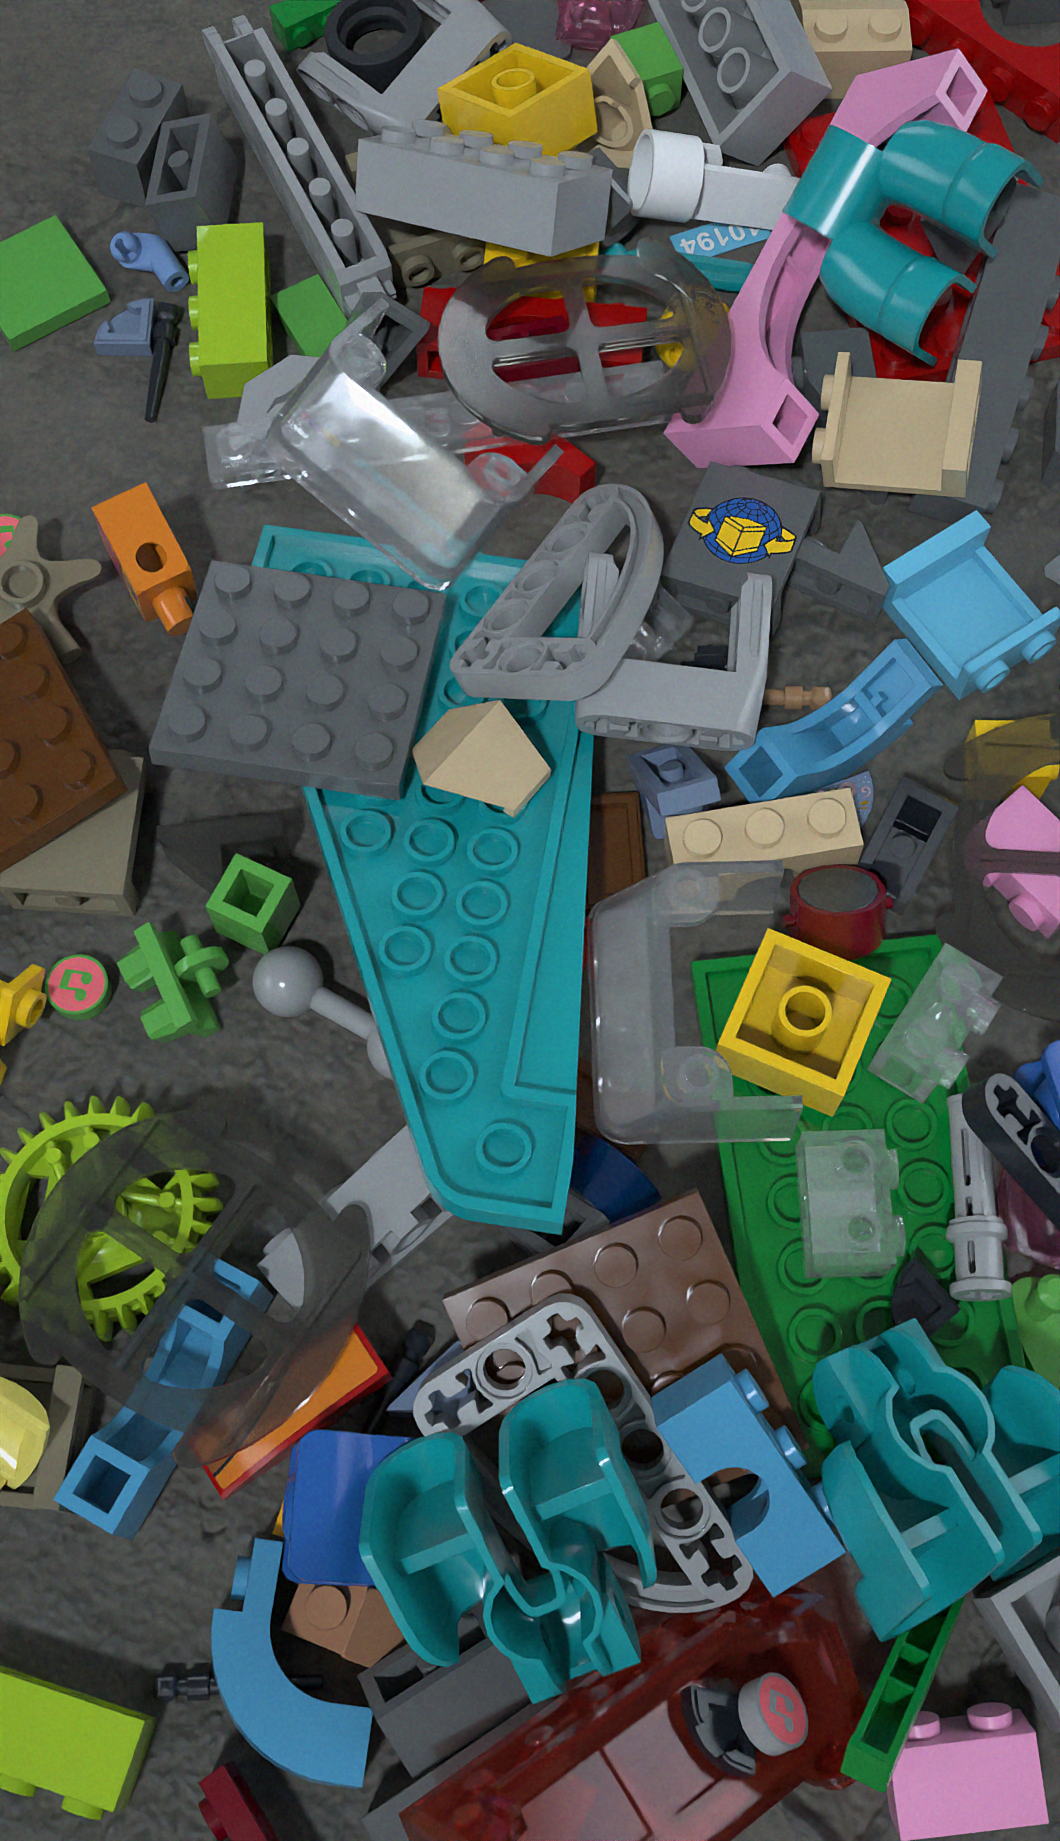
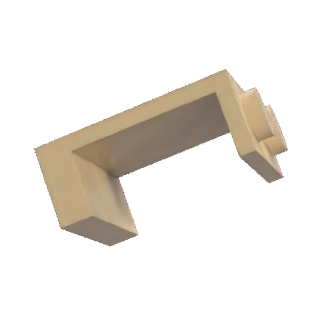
M838 352L835 375L825 374L822 385L821 410L828 411L826 428H816L812 448V463L821 464L824 487L965 498L981 395L982 361L958 359L955 383L855 377L852 376L850 352Z

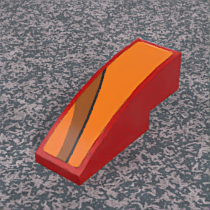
M350 1315L238 1398L194 1435L189 1442V1446L222 1500L225 1501L290 1456L292 1448L308 1432L327 1430L339 1421L337 1418L393 1378L353 1316Z

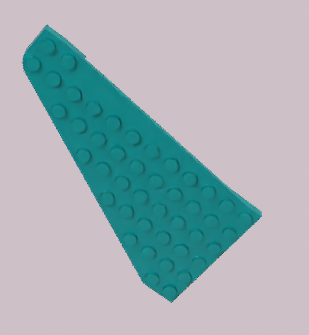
M264 524L251 566L446 594L447 610L413 747L449 709L501 700L551 769L550 777L514 818L506 814L503 807L424 785L415 759L412 758V753L400 800L301 786L428 1190L442 1207L462 1219L562 1235L574 1157L594 735L583 732L576 727L574 700L471 697L464 693L450 670V661L453 655L528 560ZM582 583L541 637L577 638Z

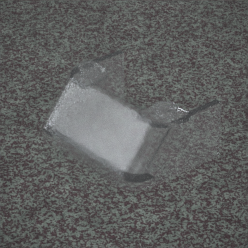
M381 297L332 340L274 417L264 436V448L269 458L414 580L433 590H445L452 587L524 508L564 451L555 444L529 473H526L511 458L493 452L480 454L467 467L375 389L384 377L387 368L382 352L371 341L390 306Z
M783 860L677 863L599 901L590 911L587 920V958L593 1116L600 1133L610 1141L630 1145L791 1140L803 1110L802 1095L734 1097L732 1072L722 1055L713 1049L703 1046H676L669 928L697 926L709 920L713 915L772 914L784 873Z

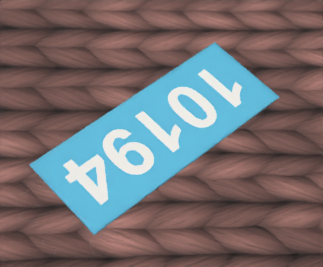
M713 222L669 236L676 252L712 257L768 239L771 232L768 229Z

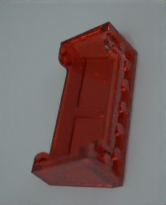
M753 1574L748 1590L732 1602L701 1612L674 1614L639 1640L641 1650L640 1663L604 1677L598 1671H595L398 1813L409 1841H731L802 1782L823 1787L827 1790H840L851 1786L857 1780L840 1771L847 1745L851 1736L854 1735L867 1703L826 1596L791 1586L773 1598L759 1576ZM767 1673H778L792 1683L804 1703L808 1718V1732L805 1741L799 1747L778 1756H769L756 1747L754 1776L743 1780L726 1774L714 1766L701 1753L692 1740L682 1713L681 1690L694 1685L740 1694L742 1687L746 1683Z

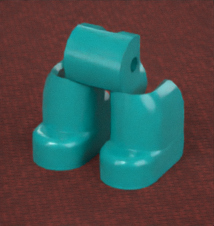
M919 120L904 123L893 134L883 152L837 126L829 125L782 212L832 241L824 255L819 273V278L829 298L846 314L867 328L934 367L938 358L922 350L918 345L922 327L931 309L944 291L953 283L972 294L977 285L964 274L934 257L921 254L887 234L879 225L885 210L892 205L907 209L960 239L966 245L994 259L998 250L985 239L984 229L990 211L998 196L1013 176L1039 189L1045 179L1030 161L1001 145L987 143L957 127L936 121Z
M916 1318L895 1326L863 1343L850 1346L832 1354L816 1364L813 1372V1393L816 1404L827 1430L838 1443L821 1465L822 1491L833 1523L862 1574L854 1587L855 1598L881 1642L892 1639L943 1611L969 1593L989 1575L994 1582L1001 1581L1060 1548V1391L1048 1380L1028 1369L1008 1365L1001 1368L988 1384L979 1390L970 1378L944 1364ZM926 1434L946 1466L934 1464L925 1448L922 1435Z
M582 1378L567 1379L547 1385L528 1395L515 1405L503 1419L499 1430L500 1486L541 1567L550 1570L547 1573L527 1581L522 1577L486 1508L484 1481L462 1436L453 1432H441L417 1438L386 1457L371 1473L365 1489L359 1536V1552L395 1623L411 1649L424 1661L443 1667H449L460 1662L458 1622L470 1609L483 1601V1620L487 1635L497 1649L511 1660L532 1704L566 1692L568 1680L593 1670H597L604 1677L641 1662L640 1644L631 1611L619 1581L603 1553L620 1546H632L637 1553L644 1590L654 1586L657 1579L653 1536L646 1505L636 1480L621 1453L618 1428L595 1382Z

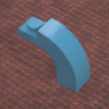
M907 638L894 639L835 698L797 721L785 725L762 728L756 734L754 745L748 749L740 750L724 768L750 804L812 794L814 790L836 783L852 774L891 745L914 724L910 717L943 684Z
M255 1538L252 1557L241 1555L237 1557L230 1597L233 1600L244 1601L243 1611L213 1609L211 1656L216 1684L225 1709L246 1741L261 1756L276 1767L310 1782L342 1788L360 1789L363 1786L373 1712L371 1708L330 1703L315 1699L296 1688L284 1675L274 1656L270 1639L271 1612L283 1542Z

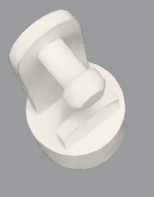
M644 129L638 137L630 163L628 196L633 202V208L630 212L633 216L686 223L689 219L773 230L800 178L791 176L789 169L783 164L770 165L763 172L722 166L723 159L719 145L702 143L698 136Z

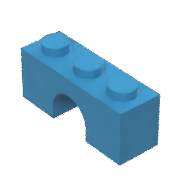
M721 1353L650 1398L657 1430L695 1485L713 1473L731 1467L744 1468L759 1476L753 1490L744 1498L726 1508L735 1543L773 1598L846 1553L842 1538L833 1523L822 1491V1481L812 1487L801 1471L800 1467L807 1464V1460L788 1428L783 1425L777 1430H773L761 1412L769 1407L768 1401L746 1368L735 1374Z

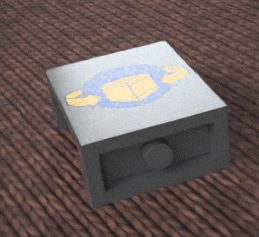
M710 461L660 574L663 606L730 625L731 609L738 601L744 573L768 574L772 577L769 637L773 638L781 620V592L806 532L816 534L820 526L821 491L809 488L799 481H782L756 474L743 466H727Z

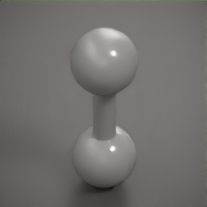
M283 946L269 951L259 960L253 973L252 986L254 994L262 1007L270 1013L281 1017L299 1016L310 1009L316 1011L367 1040V1054L372 1066L379 1074L389 1080H393L373 1015L324 987L323 971L313 955L298 947Z

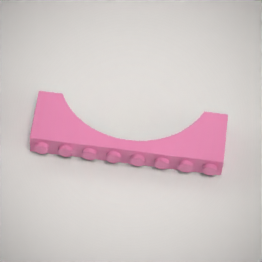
M959 48L856 75L830 125L837 126L883 152L893 134L908 121L932 120L957 127L966 132L988 90ZM783 212L728 312L717 340L707 351L663 433L697 468H707L710 461L727 466L794 463L819 416V413L795 386L791 354L797 322L813 284L819 276L824 255L832 241Z

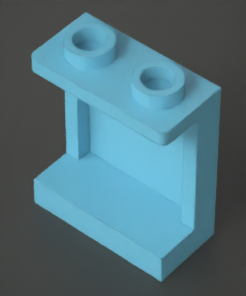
M977 510L882 569L889 584L882 608L958 700L963 699L977 689L981 693L994 689L1010 674V668L1024 659L1029 664L1041 659L1056 645L1057 639L1054 636L1060 626L1059 608L1054 607L1045 614H1042L986 549L984 543L991 526Z

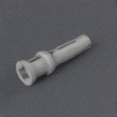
M963 1093L956 1094L946 1099V1106L949 1112L951 1167L955 1205V1219L950 1220L949 1226L946 1228V1239L954 1243L956 1282L949 1285L950 1296L953 1299L962 1301L1002 1300L1012 1296V1284L1004 1280L1002 1242L1008 1238V1228L1004 1225L1003 1219L996 1217L992 1153L970 1129L964 1118L961 1104Z

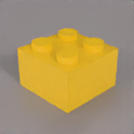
M516 42L437 88L443 124L448 125L452 135L460 136V131L463 130L488 132L494 135V144L508 146L509 141L535 142L543 146L542 154L558 157L559 152L575 150L579 143L598 132L590 69Z
M767 928L720 1037L711 1066L833 1117L844 1098L891 978Z

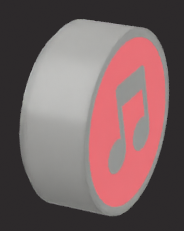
M771 1672L746 1683L742 1687L738 1699L739 1717L747 1737L754 1746L769 1756H778L803 1744L808 1732L807 1713L798 1691L788 1679L778 1673Z

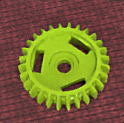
M91 1095L87 1114L81 1115L70 1101H65V1120L56 1123L46 1112H40L39 1118L43 1128L41 1133L35 1136L33 1133L20 1127L17 1133L25 1146L18 1153L5 1147L0 1148V1155L9 1164L5 1173L0 1172V1286L10 1283L2 1293L1 1299L11 1307H16L26 1300L20 1312L23 1319L31 1324L36 1323L46 1313L43 1327L44 1330L53 1335H59L69 1320V1334L76 1341H85L90 1324H94L98 1338L103 1341H111L113 1325L116 1321H119L126 1333L135 1336L138 1334L136 1315L144 1313L157 1325L162 1324L163 1319L157 1304L164 1299L170 1303L177 1291V1286L184 1280L201 1249L211 1254L201 1245L203 1239H221L222 1230L216 1224L206 1221V1217L224 1211L220 1199L204 1197L206 1193L220 1187L219 1179L215 1173L198 1174L210 1164V1158L202 1149L188 1153L196 1143L195 1137L188 1129H183L172 1136L177 1127V1122L170 1114L164 1113L153 1123L154 1110L143 1101L132 1117H130V1106L120 1096L115 1098L110 1113H106L105 1106L99 1098ZM126 1141L138 1143L176 1173L163 1190L116 1155ZM39 1178L48 1179L36 1242L22 1241L21 1225L27 1199ZM102 1196L111 1199L115 1206V1215L109 1226L97 1232L84 1230L79 1220L83 1205L94 1197ZM149 1260L152 1261L155 1271L133 1288L111 1297L94 1299L90 1288L91 1284Z

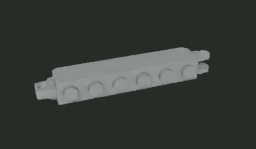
M244 15L238 16L232 20L235 37L224 42L215 27L211 26L203 29L202 36L208 54L215 66L219 88L326 287L347 320H349L363 292H383L395 300L397 296L393 284L392 266L387 251L366 213L355 211V193L263 27L253 30Z

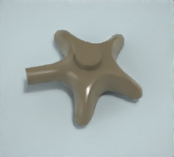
M27 515L18 522L10 545L0 557V624L24 608H27L39 621L58 658L63 664H68L75 661L81 655L82 649L62 624L58 616V607L62 600L71 592L100 577L102 566L97 560L90 558L67 561H48L41 558L38 552V520L32 515Z

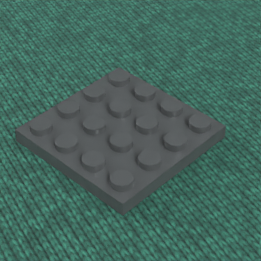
M211 560L149 745L152 764L400 800L447 610L446 594Z

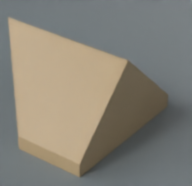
M611 38L587 66L591 74L598 132L579 143L573 151L587 154L599 147L617 167L630 169L632 154L638 137L644 129L653 128L643 81L619 42Z
M501 700L449 709L411 750L412 758L415 759L424 785L503 807L504 812L513 818L547 781L551 772L548 764Z

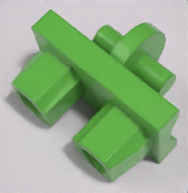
M147 922L133 932L139 945L118 960L117 964L124 981L132 990L143 993L155 985L159 989L162 999L141 1011L140 1018L148 1036L152 1040L167 1043L188 1033L207 1038L219 1031L221 1026L208 998L219 994L222 990L216 976L229 963L224 949L216 946L203 948L197 935H190L182 939L176 931L158 932L155 924Z

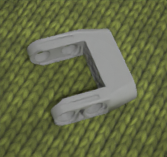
M413 0L420 10L441 25L383 94L377 92L325 52H310L297 67L296 71L301 80L319 98L370 136L381 135L383 126L412 128V121L429 120L443 123L437 88L512 45V35L478 0Z
M589 551L587 553L582 582L577 638L587 637L618 582L619 570L614 563L612 554ZM745 572L743 575L738 601L732 607L730 614L727 671L621 658L609 678L597 691L587 697L574 700L576 727L583 732L597 736L719 751H740L753 746L767 678L772 600L771 575Z

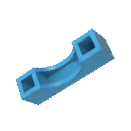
M201 1249L165 1310L163 1334L144 1377L119 1413L105 1427L90 1436L53 1498L54 1501L108 1533L133 1541L273 1298V1295L259 1280Z

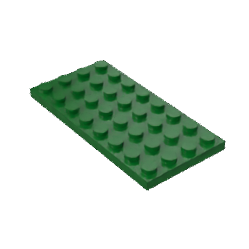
M940 934L883 940L881 946L871 954L854 960H847L889 977L891 982L844 1098L833 1117L711 1066L720 1037L756 954L692 961L689 967L735 1276L806 1437L809 1448L802 1452L806 1457L807 1464L800 1467L807 1480L822 1478L821 1465L838 1445L826 1428L818 1411L813 1393V1372L816 1364L832 1354L850 1346L863 1343L892 1328L889 1316L891 1291L901 1270L914 1257L920 1261L949 1296V1285L956 1282L954 1243L946 1239V1228L949 1226V1221L955 1219L949 1112L946 1106V1099L952 1095L964 1093L965 1089L970 1086ZM1003 1254L1004 1280L1009 1282ZM1012 1296L1002 1300L980 1302L953 1299L961 1310L928 1338L944 1364L970 1378L979 1390L988 1384L1000 1369L1005 1366L1014 1365L1026 1369ZM926 1434L922 1435L925 1448L934 1464L944 1463Z

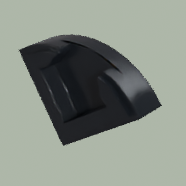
M916 1257L909 1261L901 1270L890 1295L889 1316L892 1328L916 1318L928 1338L961 1310Z
M694 1685L682 1689L681 1707L684 1721L692 1740L701 1753L714 1766L726 1774L743 1780L754 1776L756 1746L747 1737L740 1721L738 1711L739 1694Z

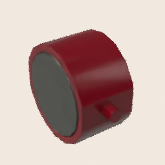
M840 864L824 865L806 870L794 878L790 887V914L781 916L783 928L790 927L789 936L842 959L854 960L871 954L881 946L885 932V910L893 908V900L890 896L886 897V887L874 873L854 866Z

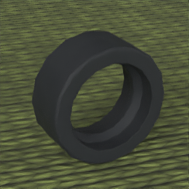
M341 0L328 15L324 28V37L330 57L380 94L386 91L427 42L421 15L417 4L413 0ZM375 29H395L405 33L398 43L378 53L359 54L348 49L355 39Z

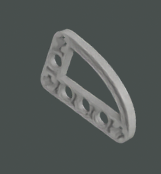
M603 484L587 490L573 502L453 655L450 661V670L467 696L572 701L591 695L606 682L642 624L654 597L663 564L664 544L662 533L649 504L639 491L622 484ZM625 525L629 526L631 529L630 543L622 572L605 608L587 637H541L582 583L588 551L604 553Z
M558 1293L546 1298L430 1373L421 1382L413 1403V1416L418 1428L424 1436L441 1432H453L463 1437L484 1481L485 1505L489 1514L516 1539L534 1552L503 1494L499 1482V1469L484 1454L468 1433L554 1377L557 1382L567 1379H586L592 1372L598 1370H608L615 1373L621 1379L624 1390L621 1397L616 1402L607 1405L618 1428L621 1453L636 1480L646 1505L650 1522L684 1571L664 1572L657 1570V1579L654 1586L643 1590L639 1566L622 1561L604 1552V1556L619 1581L627 1603L644 1609L668 1613L701 1612L728 1604L748 1590L753 1579V1567L734 1541L726 1509L706 1479L695 1485L659 1433L655 1425L650 1395L593 1309L582 1298L567 1293ZM557 1313L565 1321L572 1320L575 1317L581 1321L576 1329V1338L586 1355L595 1345H598L602 1350L586 1356L577 1364L573 1371H569L565 1366L575 1363V1352L568 1341L562 1336L554 1340L547 1336L552 1328L551 1316ZM510 1349L523 1359L525 1373L517 1382L512 1384L497 1383L487 1374L485 1369L486 1358L496 1350ZM469 1368L477 1389L489 1400L482 1403L476 1389L460 1401L457 1411L458 1418L452 1419L446 1411L435 1416L430 1411L436 1398L434 1391L440 1389L447 1398L466 1388L469 1379L462 1371ZM637 1429H647L654 1432L663 1444L661 1454L654 1461L647 1464H638L631 1461L624 1454L621 1447L624 1438L630 1432ZM677 1488H686L695 1492L702 1502L699 1514L687 1522H676L669 1519L661 1508L663 1498L670 1491ZM713 1523L718 1524V1526L710 1528ZM708 1530L710 1541L721 1557L725 1559L734 1554L736 1555L732 1559L734 1571L732 1575L724 1577L717 1569L706 1573L709 1569L708 1555L699 1538ZM692 1541V1543L689 1546H686L684 1544Z

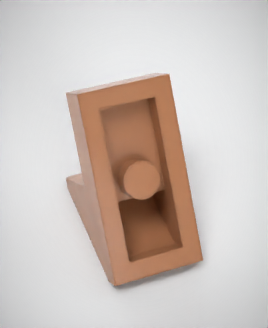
M299 1584L281 1628L285 1632L341 1654L342 1658L371 1668L374 1664L407 1644L381 1593L377 1588L371 1586Z

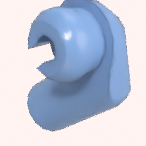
M122 231L112 238L110 243L111 254L123 267L131 270L154 272L168 292H177L188 283V273L162 237L149 233Z

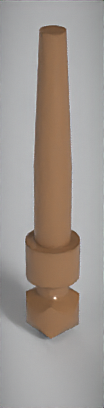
M785 686L784 690L764 689L762 705L784 706V710H802L803 706H809L811 710H818L832 700V692L830 687L812 686L810 691H803V686Z

